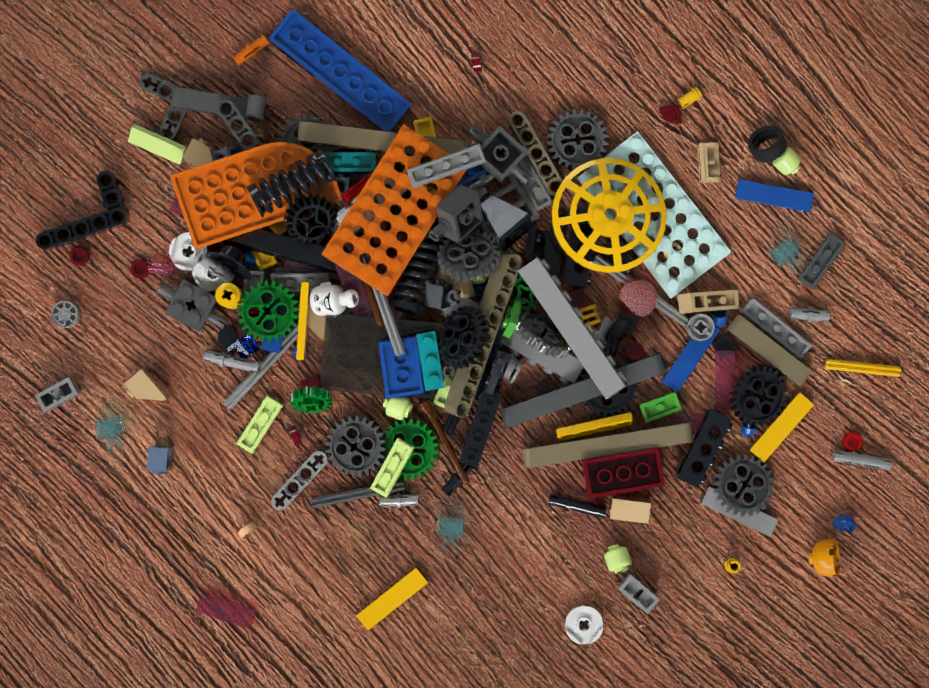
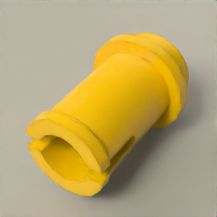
M697 87L690 88L691 91L677 99L682 109H685L696 100L700 101L702 93Z
M729 558L725 561L724 567L727 572L738 573V570L741 569L737 559ZM735 563V567L731 569L730 564Z

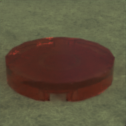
M643 279L628 281L621 288L619 294V303L622 309L635 317H643L650 314L658 301L654 286Z

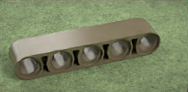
M515 111L509 117V126L519 143L528 151L527 157L547 192L555 197L556 192L550 189V184L557 182L560 185L562 179L524 113ZM515 116H519L522 118L523 123L521 125H514L512 119ZM524 133H529L532 135V140L525 142L521 136ZM538 149L541 151L542 156L535 159L531 156V151ZM541 167H550L551 174L543 175L540 171Z
M738 314L726 330L795 385L801 387L812 373L808 367Z

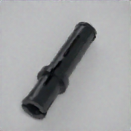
M553 493L549 496L548 505L563 508L564 511L572 510L603 519L605 517L606 506L572 499L571 496L564 497Z

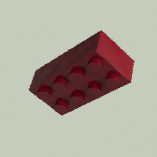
M659 448L581 460L588 499L665 486Z

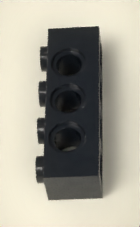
M577 208L576 215L587 213L586 209ZM588 221L578 222L579 227L582 225L590 227ZM590 227V229H591L590 234L585 235V237H586L587 239H588V237L591 235V233L594 231L591 227ZM572 228L569 246L577 253V246L582 242ZM589 249L583 258L594 263L595 255L592 254V249ZM567 255L562 285L586 288V284L590 285L592 273H588L589 269L585 267L583 272H576L574 270L576 262Z
M487 387L483 389L459 462L476 468L479 465L502 398V392L499 391L493 395L486 393Z
M708 408L694 437V441L691 443L675 475L677 479L696 488L705 483L707 478L706 472L708 468H712L716 460L714 455L717 450H721L724 444L722 439L725 433L728 434L732 428L733 423H731L732 419L712 408ZM718 427V434L710 436V428ZM703 444L710 445V450L707 453H701V446ZM696 461H700L702 464L699 470L692 469V465Z

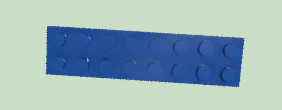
M294 9L289 12L269 37V40L383 131L391 132L412 106L410 102Z

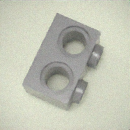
M630 573L617 586L619 591L647 615L660 601L655 594Z

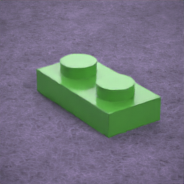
M516 299L511 306H507L504 312L506 317L501 325L504 328L502 336L510 338L519 319L522 302Z
M675 391L639 404L646 423L682 410Z

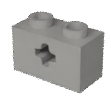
M68 377L36 394L35 397L43 412H50L82 393L74 378Z

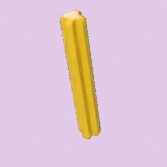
M826 359L825 369L895 377L901 375L900 366Z

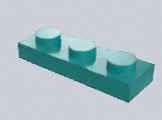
M323 152L333 172H372L376 168V152Z
M435 331L417 333L424 389L429 391L444 388Z

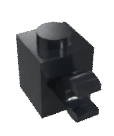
M434 279L433 282L426 284L424 306L444 309L450 307L451 304H459L460 301L454 298V294H461V290H452L453 284L446 283L444 279Z

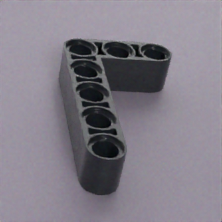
M103 171L97 176V184L106 211L39 233L36 237L37 246L44 250H52L126 225L129 221V214L117 178L107 171ZM106 176H110L111 183L105 186L103 179ZM112 194L117 195V201L114 204L109 202V197ZM118 212L123 213V219L120 222L115 221V215ZM100 218L105 220V225L102 228H98L96 224ZM82 224L87 226L84 234H80L78 231L79 226ZM64 230H67L69 234L66 240L60 238V234ZM49 236L50 244L43 246V238Z

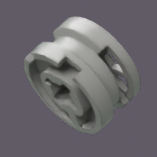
M60 301L51 310V319L59 327L71 328L80 320V309L73 302Z
M705 314L692 316L686 325L688 336L695 341L709 339L715 329L713 320Z
M511 353L512 357L503 378L512 384L525 360L517 359L516 355Z

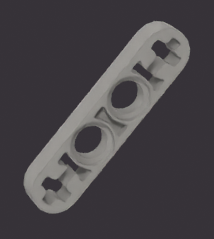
M314 452L271 499L274 509L284 510L325 467L328 462V456L325 452ZM315 455H323L322 460L324 463H318L315 466L318 470L315 472L313 467L307 463L310 461L313 464L316 461ZM308 468L311 470L312 475L309 479L302 478V469ZM295 482L298 484L299 488L296 493L289 492V483ZM284 489L286 494L291 496L292 498L289 500V498L286 497L283 501L285 505L277 506L276 497L280 499L284 495V493L281 492Z

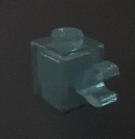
M786 238L768 251L778 267L787 263L789 270L793 274L796 273L794 269L795 263H798L801 268L805 266L802 260L794 259L795 256L800 254L798 250L800 247L794 239Z
M120 416L94 421L98 440L107 439V449L109 452L113 451V443L118 445L119 450L123 448L122 442L116 439L117 436L124 435L123 431L126 430L124 420H121Z
M440 517V521H436V532L440 533L439 537H447L442 542V550H445L447 543H451L453 546L452 551H455V538H463V517Z

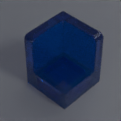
M248 335L238 339L226 349L227 352L235 349L241 358L246 359L260 350L251 336Z

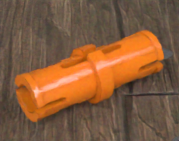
M261 34L250 44L246 43V47L233 55L232 58L240 66L250 57H255L257 52L270 43Z

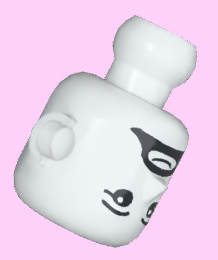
M331 282L321 283V286H316L310 294L311 309L318 316L337 317V315L344 312L346 306L353 308L359 302V296L355 290L350 289L345 292L343 287L336 284L331 285Z

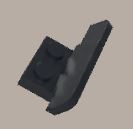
M558 214L559 218L566 217L565 215ZM552 223L551 231L529 227L524 266L535 258L545 259L550 266L548 270L552 276L556 275L561 282L564 250L555 236ZM561 225V232L566 240L567 225Z
M498 329L474 396L476 400L479 399L484 385L487 386L485 392L493 395L499 390L512 356L499 348L503 337V330Z

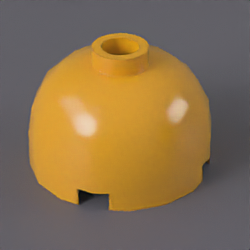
M835 538L818 541L814 545L812 553H809V564H813L814 570L825 577L839 576L840 566L836 565H838V560H840L838 542L835 541Z

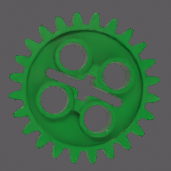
M267 280L264 286L257 282L258 288L255 289L251 285L252 292L244 291L247 297H240L244 303L237 305L238 308L242 309L237 315L243 318L238 322L240 324L245 323L242 330L249 329L247 335L251 336L254 334L253 339L255 341L261 337L262 343L265 342L266 338H268L270 344H272L273 338L280 342L279 336L282 335L286 339L285 332L293 333L290 327H297V324L293 321L299 319V316L295 315V313L299 312V308L294 306L299 302L298 300L292 301L295 294L288 295L290 289L286 288L283 290L284 285L282 283L276 287L275 281L272 282L271 286H269ZM266 294L273 296L270 303L263 302V297ZM277 299H280V302L273 307ZM282 306L287 307L285 315L279 316L277 314L278 308ZM259 309V316L252 318L250 316L251 310ZM265 309H271L273 314L271 316L266 315ZM264 317L261 324L257 325V322ZM267 321L274 322L272 330L265 329Z
M404 418L402 419V424L397 420L395 421L396 427L389 425L390 432L384 430L383 432L386 437H381V439L387 440L382 445L388 448L382 451L386 455L381 460L382 463H384L392 449L397 435L401 433L405 437V442L414 446L415 449H425L426 452L413 451L399 478L404 475V480H408L410 475L412 480H416V474L419 478L423 477V472L429 474L428 467L435 468L432 461H438L439 459L435 457V454L440 453V451L435 450V447L439 446L440 443L434 442L438 436L431 435L434 429L427 430L428 424L421 426V420H418L415 424L414 418H410L409 423ZM418 435L424 439L422 446H418L415 442ZM415 455L421 456L422 462L420 465L414 463L413 458Z

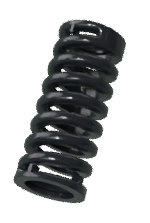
M321 149L316 151L314 156H306V164L302 160H298L296 162L297 169L292 164L288 165V175L283 169L278 170L279 180L274 174H270L268 176L270 185L264 178L260 179L261 191L254 183L246 186L261 217H264L266 210L269 213L274 212L271 199L278 208L283 207L279 192L288 204L293 202L289 188L294 196L300 199L302 194L298 183L306 194H310L311 188L307 178L316 190L320 189L321 186L316 172L325 185L336 181L334 173Z
M428 231L424 237L425 241L422 240L418 248H425L437 253L440 251L439 246L432 244V242L443 245L442 241L447 239L442 236L438 241H434L430 238ZM417 248L399 277L401 280H398L395 284L398 290L393 291L394 299L390 300L389 305L392 309L421 317L424 306L411 302L402 296L425 301L424 294L414 292L405 286L426 291V284L416 282L409 277H417L424 281L432 282L434 280L433 276L418 272L411 267H418L429 272H436L437 268L431 264L420 262L414 257L438 263V256L423 252Z

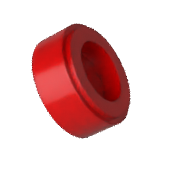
M850 432L843 437L842 443L846 450L857 451L862 447L863 440L858 433Z

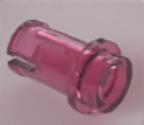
M170 261L149 262V265H151V267H148L149 273H160L166 276L173 274L174 265Z

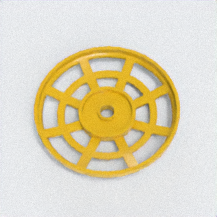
M615 158L592 160L570 172L556 191L551 212L555 236L565 253L581 266L603 273L626 271L648 259L662 240L667 219L663 195L652 177L635 164ZM605 163L624 165L637 172L631 180L621 175L608 174ZM598 165L600 175L589 179L581 187L571 181L582 170ZM642 177L647 179L654 188L660 204L649 205L645 193L637 185ZM609 180L620 181L627 184L622 193L611 191ZM599 181L602 182L603 192L593 196L586 191L592 184ZM568 188L576 193L571 203L570 216L559 218V202L564 189ZM633 189L640 196L643 202L642 206H632L628 199ZM580 197H582L590 204L587 213L576 215L577 204ZM607 209L614 210L616 214L614 219L606 217L605 212ZM661 212L660 229L657 238L653 242L645 235L650 224V213ZM645 213L644 224L640 231L632 225L634 214ZM588 221L590 227L594 230L588 239L582 233L578 222ZM572 224L575 234L583 243V246L577 253L566 242L561 232V225ZM626 231L636 237L629 244L620 247L619 236ZM601 235L611 238L612 248L601 247L594 243ZM639 242H642L649 248L638 259L622 265L621 253L632 249ZM589 249L602 254H613L614 266L597 265L583 257Z

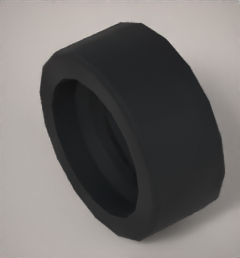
M775 126L759 128L754 131L748 140V148L755 160L763 163L778 159L787 147L783 133ZM777 139L771 147L763 150L758 149L764 141Z

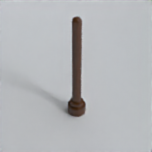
M345 243L346 249H349V252H353V245ZM360 255V262L363 263L362 257ZM362 281L378 326H383L384 321L374 291L370 285Z
M432 400L421 403L417 407L424 416L427 415L462 483L467 485L469 478L433 412L435 410Z

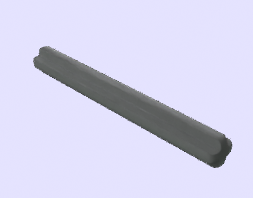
M396 481L390 493L404 490V481ZM371 486L313 497L311 498V505L313 508L381 494L370 489Z

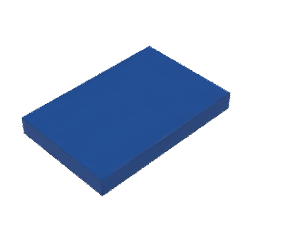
M416 335L401 338L405 353L400 356L395 355L390 339L378 341L386 399L424 393Z

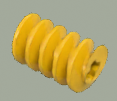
M224 283L217 288L215 298L221 306L228 309H237V305L242 304L240 297H243V291L240 287L232 283ZM229 293H232L231 299H227L229 298Z

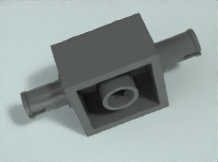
M474 125L473 129L468 132V135L474 138L481 146L486 163L481 164V166L500 183L509 174L515 175L524 185L533 177L520 165L528 151L501 126L491 136H487L477 125ZM497 152H504L503 157L498 158Z
M460 184L436 206L439 224L429 231L430 238L438 241L442 236H445L457 243L465 239L484 221L480 201L488 195L487 190L481 185L476 190H472Z
M184 279L177 290L163 282L159 284V287L165 291L157 288L156 293L170 300V305L165 312L166 314L198 332L203 331L208 321L221 329L225 328L226 325L221 323L220 320L228 323L229 319L214 311L218 303L214 295ZM195 301L194 305L197 306L196 309L190 310V306H188L189 303H193Z

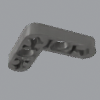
M144 74L139 81L143 90L171 102L173 87L182 88L152 74ZM152 78L151 81L158 85L157 92H154L156 88L151 85L146 88L144 81ZM165 85L171 87V93L167 96L161 93V88ZM169 107L160 127L159 135L166 136L163 132L169 129L170 124H167L169 120L171 123L176 124L177 127L172 126L171 132L173 135L167 138L172 141L175 140L188 110ZM175 110L181 112V118L177 121L171 119V113Z

